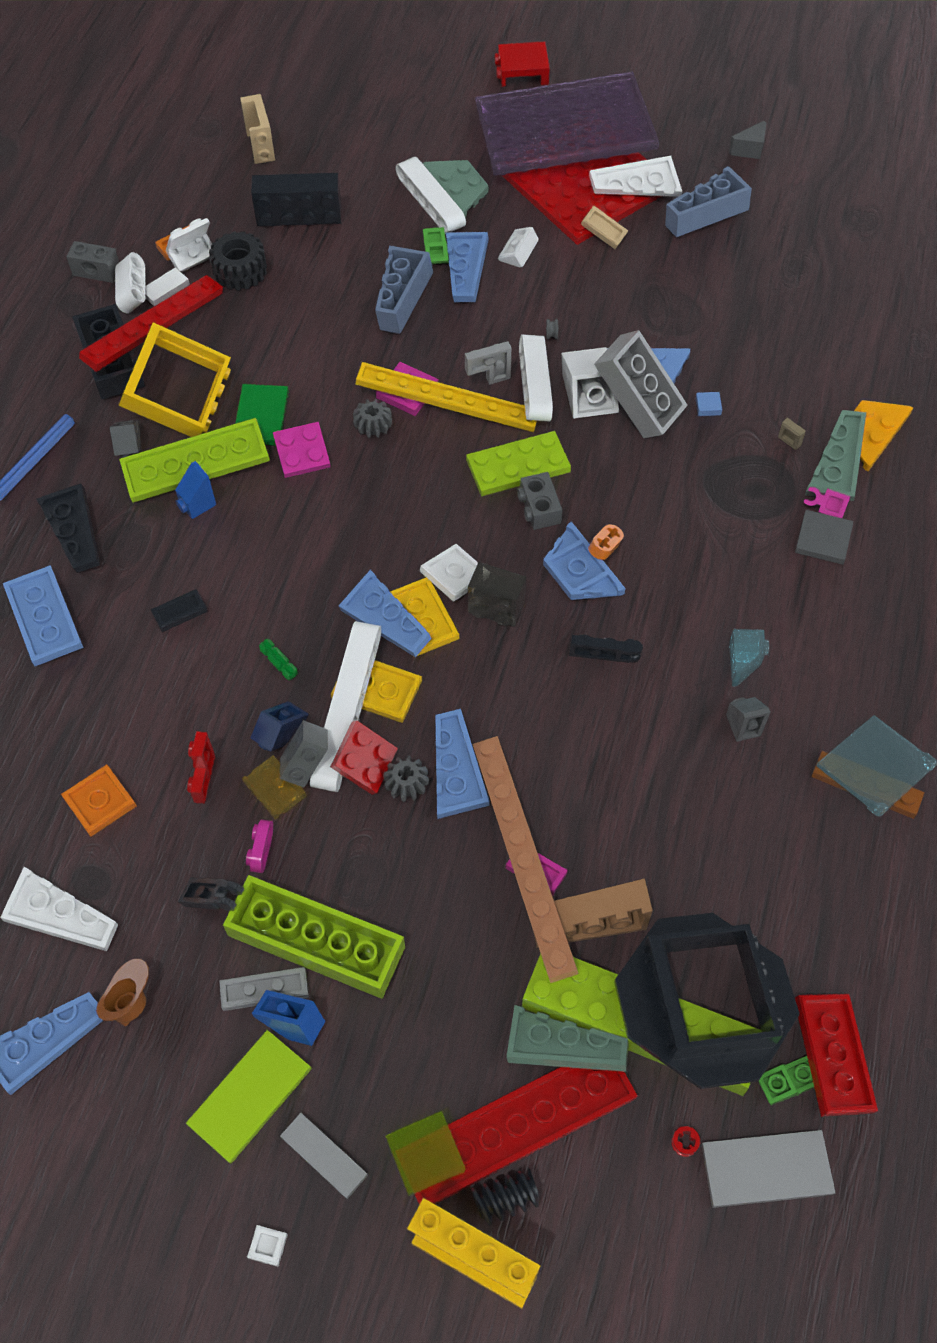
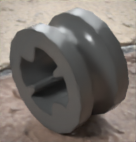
M550 319L546 320V339H550V337L558 339V319H555L553 322Z

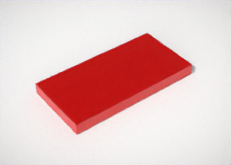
M822 994L798 995L795 997L800 1013L798 1016L821 1116L873 1114L877 1112L878 1108L850 995Z

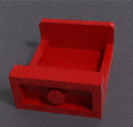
M545 42L498 44V53L494 54L495 66H497L496 75L497 79L501 80V87H506L507 77L537 75L540 76L541 85H549L550 67Z

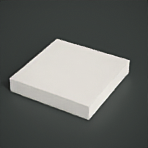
M457 544L420 567V572L453 602L488 580L490 575L484 567Z

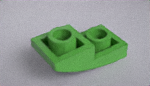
M807 1056L785 1066L783 1064L765 1072L758 1081L770 1105L814 1088Z

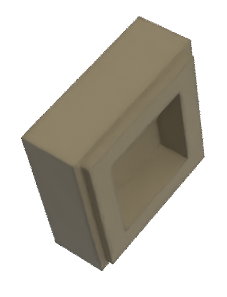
M786 418L782 422L778 438L797 450L802 445L806 431L789 418Z

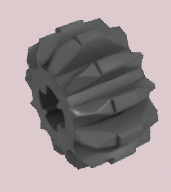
M377 398L373 402L366 399L365 404L358 403L357 409H354V427L358 429L360 435L366 434L368 438L371 435H376L379 438L380 433L387 434L388 428L391 427L392 412L385 402L379 403Z
M408 755L406 761H402L400 757H397V764H388L389 771L384 773V780H386L385 789L391 791L393 799L401 795L403 802L406 801L407 796H410L415 801L417 799L416 793L424 795V786L429 784V778L426 776L428 769L426 766L421 767L422 762L420 759L412 762V758Z

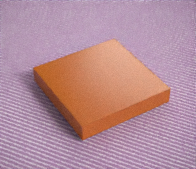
M107 764L61 794L90 837L137 807Z

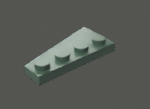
M842 410L831 438L822 454V458L813 474V478L807 487L806 496L816 497L814 492L808 490L809 487L813 486L818 488L822 494H825L827 488L850 495L849 501H854L866 412Z
M515 1005L506 1057L508 1063L626 1072L629 1043L628 1038L594 1028L587 1030L577 1027V1024L567 1020L565 1022L549 1018L547 1014L537 1012V1014L525 1011L523 1007Z

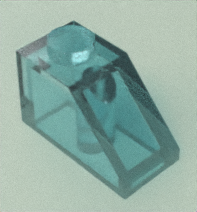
M733 629L729 641L732 686H738L762 664L764 656L769 654V640H765L764 630Z

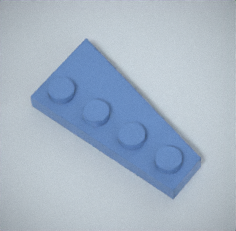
M488 232L446 233L454 302H476L489 240Z

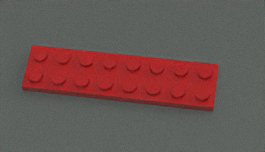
M560 1067L407 1145L395 1153L418 1204L420 1205L423 1198L433 1204H437L637 1099L638 1096L624 1071Z

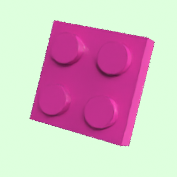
M399 362L394 368V371L439 382V379L402 362ZM376 391L377 399L414 416L417 415L425 404L382 391Z
M319 422L273 432L285 478L330 468V461Z

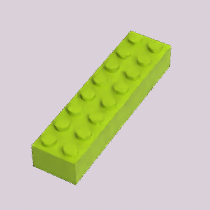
M540 953L523 996L522 1007L525 1010L536 1014L537 1012L549 1015V1018L565 1022V1020L576 1023L577 1027L587 1030L594 1028L627 1038L614 983L618 974L573 957L578 974L550 983ZM679 998L690 1042L762 1032V1030ZM628 1039V1051L665 1065ZM750 1083L721 1086V1088L743 1096L748 1090Z

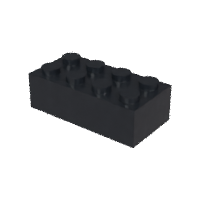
M338 173L252 175L251 195L257 226L341 224V196Z
M116 304L72 316L83 349L124 325ZM133 349L97 372L90 367L101 400L124 393L137 361ZM141 376L136 389L145 387L143 376Z

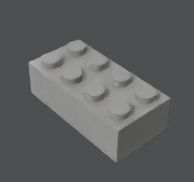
M639 330L620 335L594 364L643 438L663 435L687 406V403Z

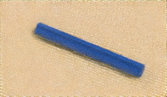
M64 414L0 480V501L75 424L71 416Z

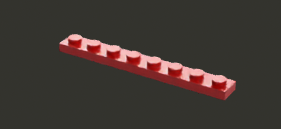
M208 275L202 277L79 352V359L97 372L145 342L153 322L165 328L171 326L221 295L223 286Z

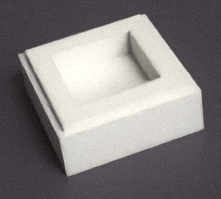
M257 1225L247 1258L279 1267L288 1234Z

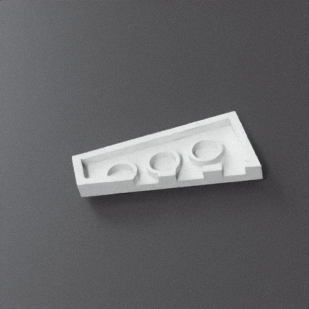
M671 156L590 170L589 173L594 194L678 197L682 194Z
M26 867L23 868L0 917L4 922L104 951L108 950L118 927L114 920L89 905H85L44 878L35 875Z

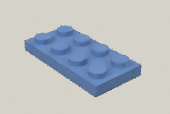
M51 565L3 583L34 666L83 648Z

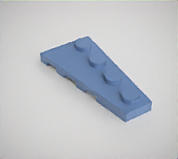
M371 570L339 605L342 612L358 622L381 626L382 637L414 657L431 640V636L426 629L389 592L388 588L376 578Z
M461 709L435 715L437 819L489 806L488 795Z
M89 992L55 1008L52 1013L42 1018L37 1017L27 1022L28 1025L0 1035V1083L7 1093L12 1095L103 1021L96 1012L98 1003Z

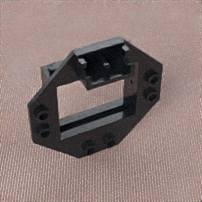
M714 913L657 919L614 981L627 1038L699 1089L758 1082L800 1014L783 959L758 943L757 937L752 934L750 924L732 926ZM737 945L762 1032L690 1042L667 953Z

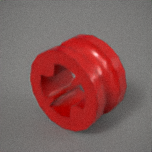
M689 1126L678 1128L671 1140L672 1148L682 1157L693 1155L700 1145L698 1132ZM684 1134L689 1135V1140L694 1142V1146L689 1145L688 1149L682 1148L683 1144L678 1141V1136L682 1138Z

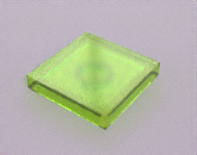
M442 1111L385 1135L408 1196L466 1171Z

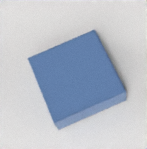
M719 392L696 393L695 399L698 416L721 415L722 405Z

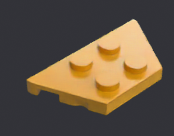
M862 400L854 411L866 412L860 459L864 463L863 468L866 471L871 469L910 416L913 407Z

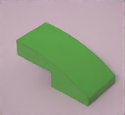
M444 227L423 229L425 252L430 253L431 263H449Z

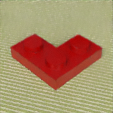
M196 731L195 739L190 741L188 755L193 760L195 771L193 777H189L187 790L191 794L194 803L205 804L215 761V753L207 732Z

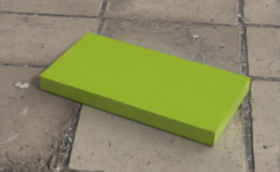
M267 1030L186 1124L225 1160L232 1164L312 1068Z

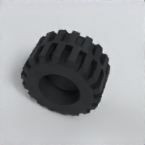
M234 231L231 234H223V237H218L215 240L216 243H212L211 249H209V257L215 280L221 286H227V289L231 290L233 288H236V290L245 288L246 290L250 286L258 285V281L264 279V275L267 273L264 247L258 237H254L251 233L246 234L243 231L236 233Z

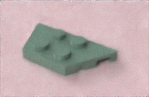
M468 160L422 163L459 206L465 217L470 207L474 208L478 201L488 193V184Z

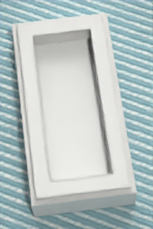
M175 267L145 286L146 299L153 306H156L190 285L189 279Z

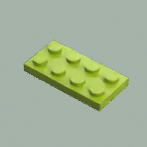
M555 431L466 454V461L481 496L518 487L522 477L549 472L551 478L571 472V465Z

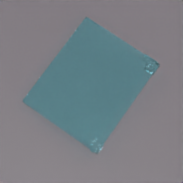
M873 715L821 759L816 766L868 806L867 809L880 817L937 766V760L927 752H922Z

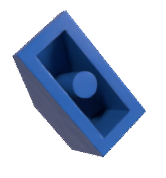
M196 461L192 462L175 491L178 497L176 504L182 513L187 512L194 519L214 507L216 501L209 476Z
M269 990L264 992L252 1012L256 1019L286 1039L310 1046L314 1043L325 1023L314 1001Z

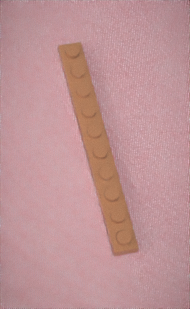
M498 736L474 743V751L549 981L553 983L577 975L578 971Z

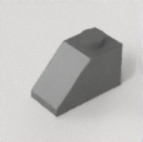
M139 419L115 422L110 426L114 455H121L124 458L134 455L141 450Z
M742 697L732 701L729 704L726 716L736 742L761 736L770 715L769 707L756 697L748 699Z

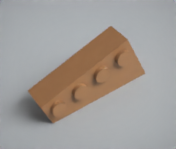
M645 879L554 901L568 943L647 930L652 914ZM535 938L536 948H539Z

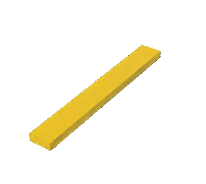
M362 362L356 378V385L530 432H534L537 421L526 420L525 406L364 362Z

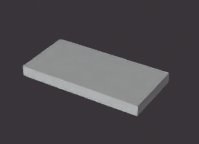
M822 1130L704 1142L701 1144L712 1208L835 1194Z

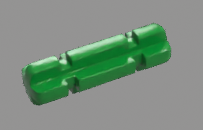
M265 639L259 644L260 651L265 656H268V660L279 672H282V675L287 680H292L298 675L297 668L292 663H289L290 660L278 647H275V644L270 639Z

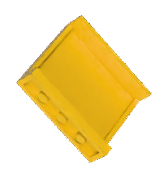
M423 1198L407 1230L416 1234L411 1244L522 1309L536 1281L540 1265Z

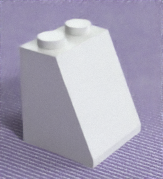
M606 347L562 353V375L573 418L619 413L618 399L594 365L607 350Z

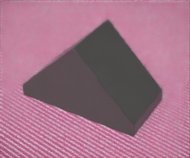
M762 121L732 136L729 154L760 159L764 144L766 122Z

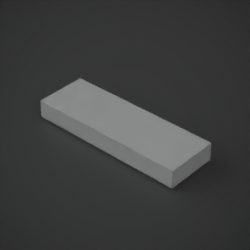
M305 967L219 980L223 1011L257 1006L266 990L298 998H309Z
M302 1113L280 1135L294 1151L346 1199L353 1194L368 1176L360 1166Z

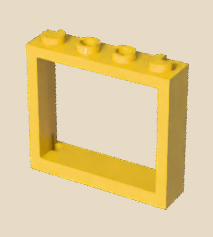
M153 322L119 406L190 437L200 435L202 432L207 433L211 424V420L208 419L209 414L214 415L218 406L215 398L221 397L225 387L221 382L223 379L227 380L231 371L230 368H227L231 357ZM154 344L216 372L198 421L134 394Z

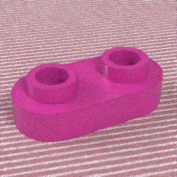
M261 819L259 824H255L253 827V849H249L246 856V866H250L251 872H264L273 836V821Z

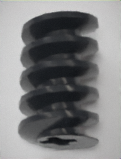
M529 1167L528 1177H525L521 1170L516 1171V1182L509 1175H506L505 1186H502L498 1179L493 1180L492 1191L486 1184H482L481 1195L474 1188H471L479 1216L489 1226L492 1225L493 1214L500 1221H504V1210L506 1209L512 1217L516 1216L517 1205H519L524 1213L527 1212V1201H531L535 1208L539 1207V1193Z

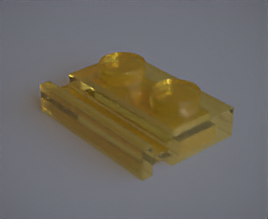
M271 756L252 770L250 775L242 778L244 784L275 820L279 818L281 813L287 812L307 797L306 792L301 786L280 779V762L274 756Z

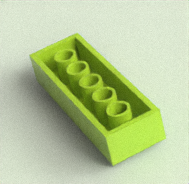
M248 875L243 885L242 895H238L235 900L237 905L234 911L230 910L223 924L229 937L383 999L405 949L403 936Z

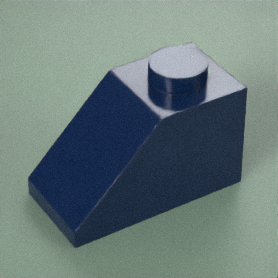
M289 701L261 711L250 738L257 742L262 749L274 751L287 744L298 730L302 721H306L309 714Z

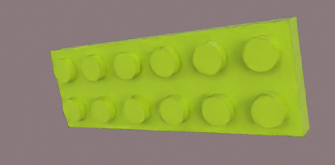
M256 418L119 459L132 502L175 490L190 464L194 461L206 472L209 479L270 461Z

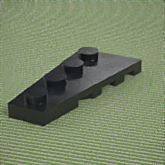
M80 483L36 498L73 569L79 573L99 566L100 562L84 486Z

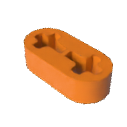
M611 524L604 526L589 545L590 554L600 560L607 559L624 537L622 530Z

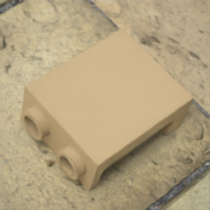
M261 94L241 97L247 137L250 136L255 163L274 161L275 155L271 129Z

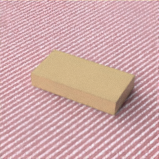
M595 206L591 208L581 223L582 226L614 249L617 248L628 232L627 229Z

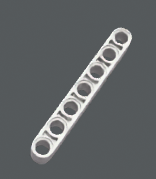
M357 621L353 624L324 726L325 729H328V750L310 778V786L313 788L338 792L340 789L343 775L330 766L351 722L359 720L381 638V626Z

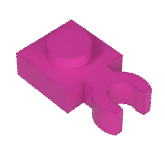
M809 487L808 490L814 492L816 498L814 500L805 498V504L809 506L819 504L821 506L818 512L843 518L851 497L850 495L827 488L825 494H822L818 488Z

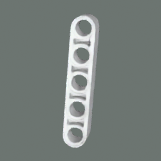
M417 157L410 158L396 165V172L401 182L439 227H444L445 234L466 225V219L462 210Z
M521 334L519 356L526 420L550 422L553 403L544 336Z

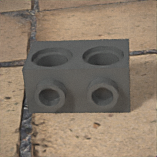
M549 472L522 477L520 479V488H517V495L520 503L524 502V515L526 521L531 522L533 530L561 524L562 507Z

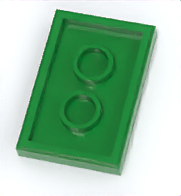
M243 384L235 424L256 418L264 444L276 446L273 432L283 430L289 394L288 386Z

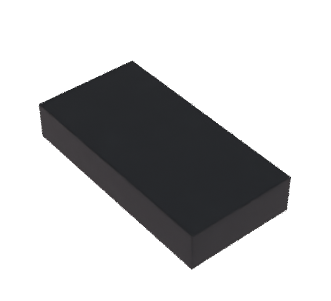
M197 589L151 609V612L163 633L208 612Z

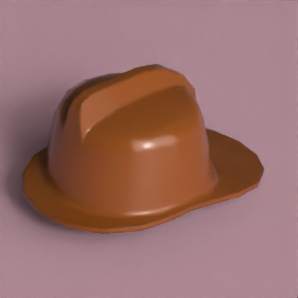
M132 959L118 969L97 1004L96 1012L100 1019L103 1021L115 1020L119 1024L127 1026L143 1012L146 1006V997L143 989L149 977V967L142 959Z

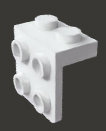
M198 218L192 221L189 227L185 229L177 228L170 233L171 236L168 240L166 253L173 265L181 273L210 259L209 249H211L212 243L206 234L210 224L208 218L204 220Z

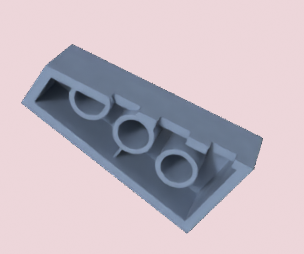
M728 166L723 169L722 174L711 176L706 184L700 183L695 186L693 192H686L669 202L666 207L665 226L678 237L748 211L752 188Z
M389 245V256L386 259V270L382 277V288L379 291L375 311L380 330L400 334L431 278L433 269L429 252Z

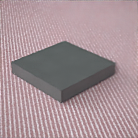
M805 510L795 553L843 565L854 521Z

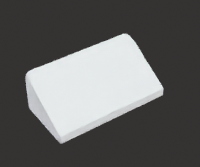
M533 227L515 229L499 255V261L523 267L538 242V237Z

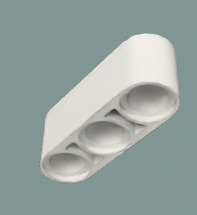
M131 252L115 267V301L118 308L126 314L132 312L146 299L145 263L134 252Z

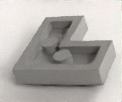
M509 342L465 353V371L467 375L486 371V379L489 385L511 379L512 348Z

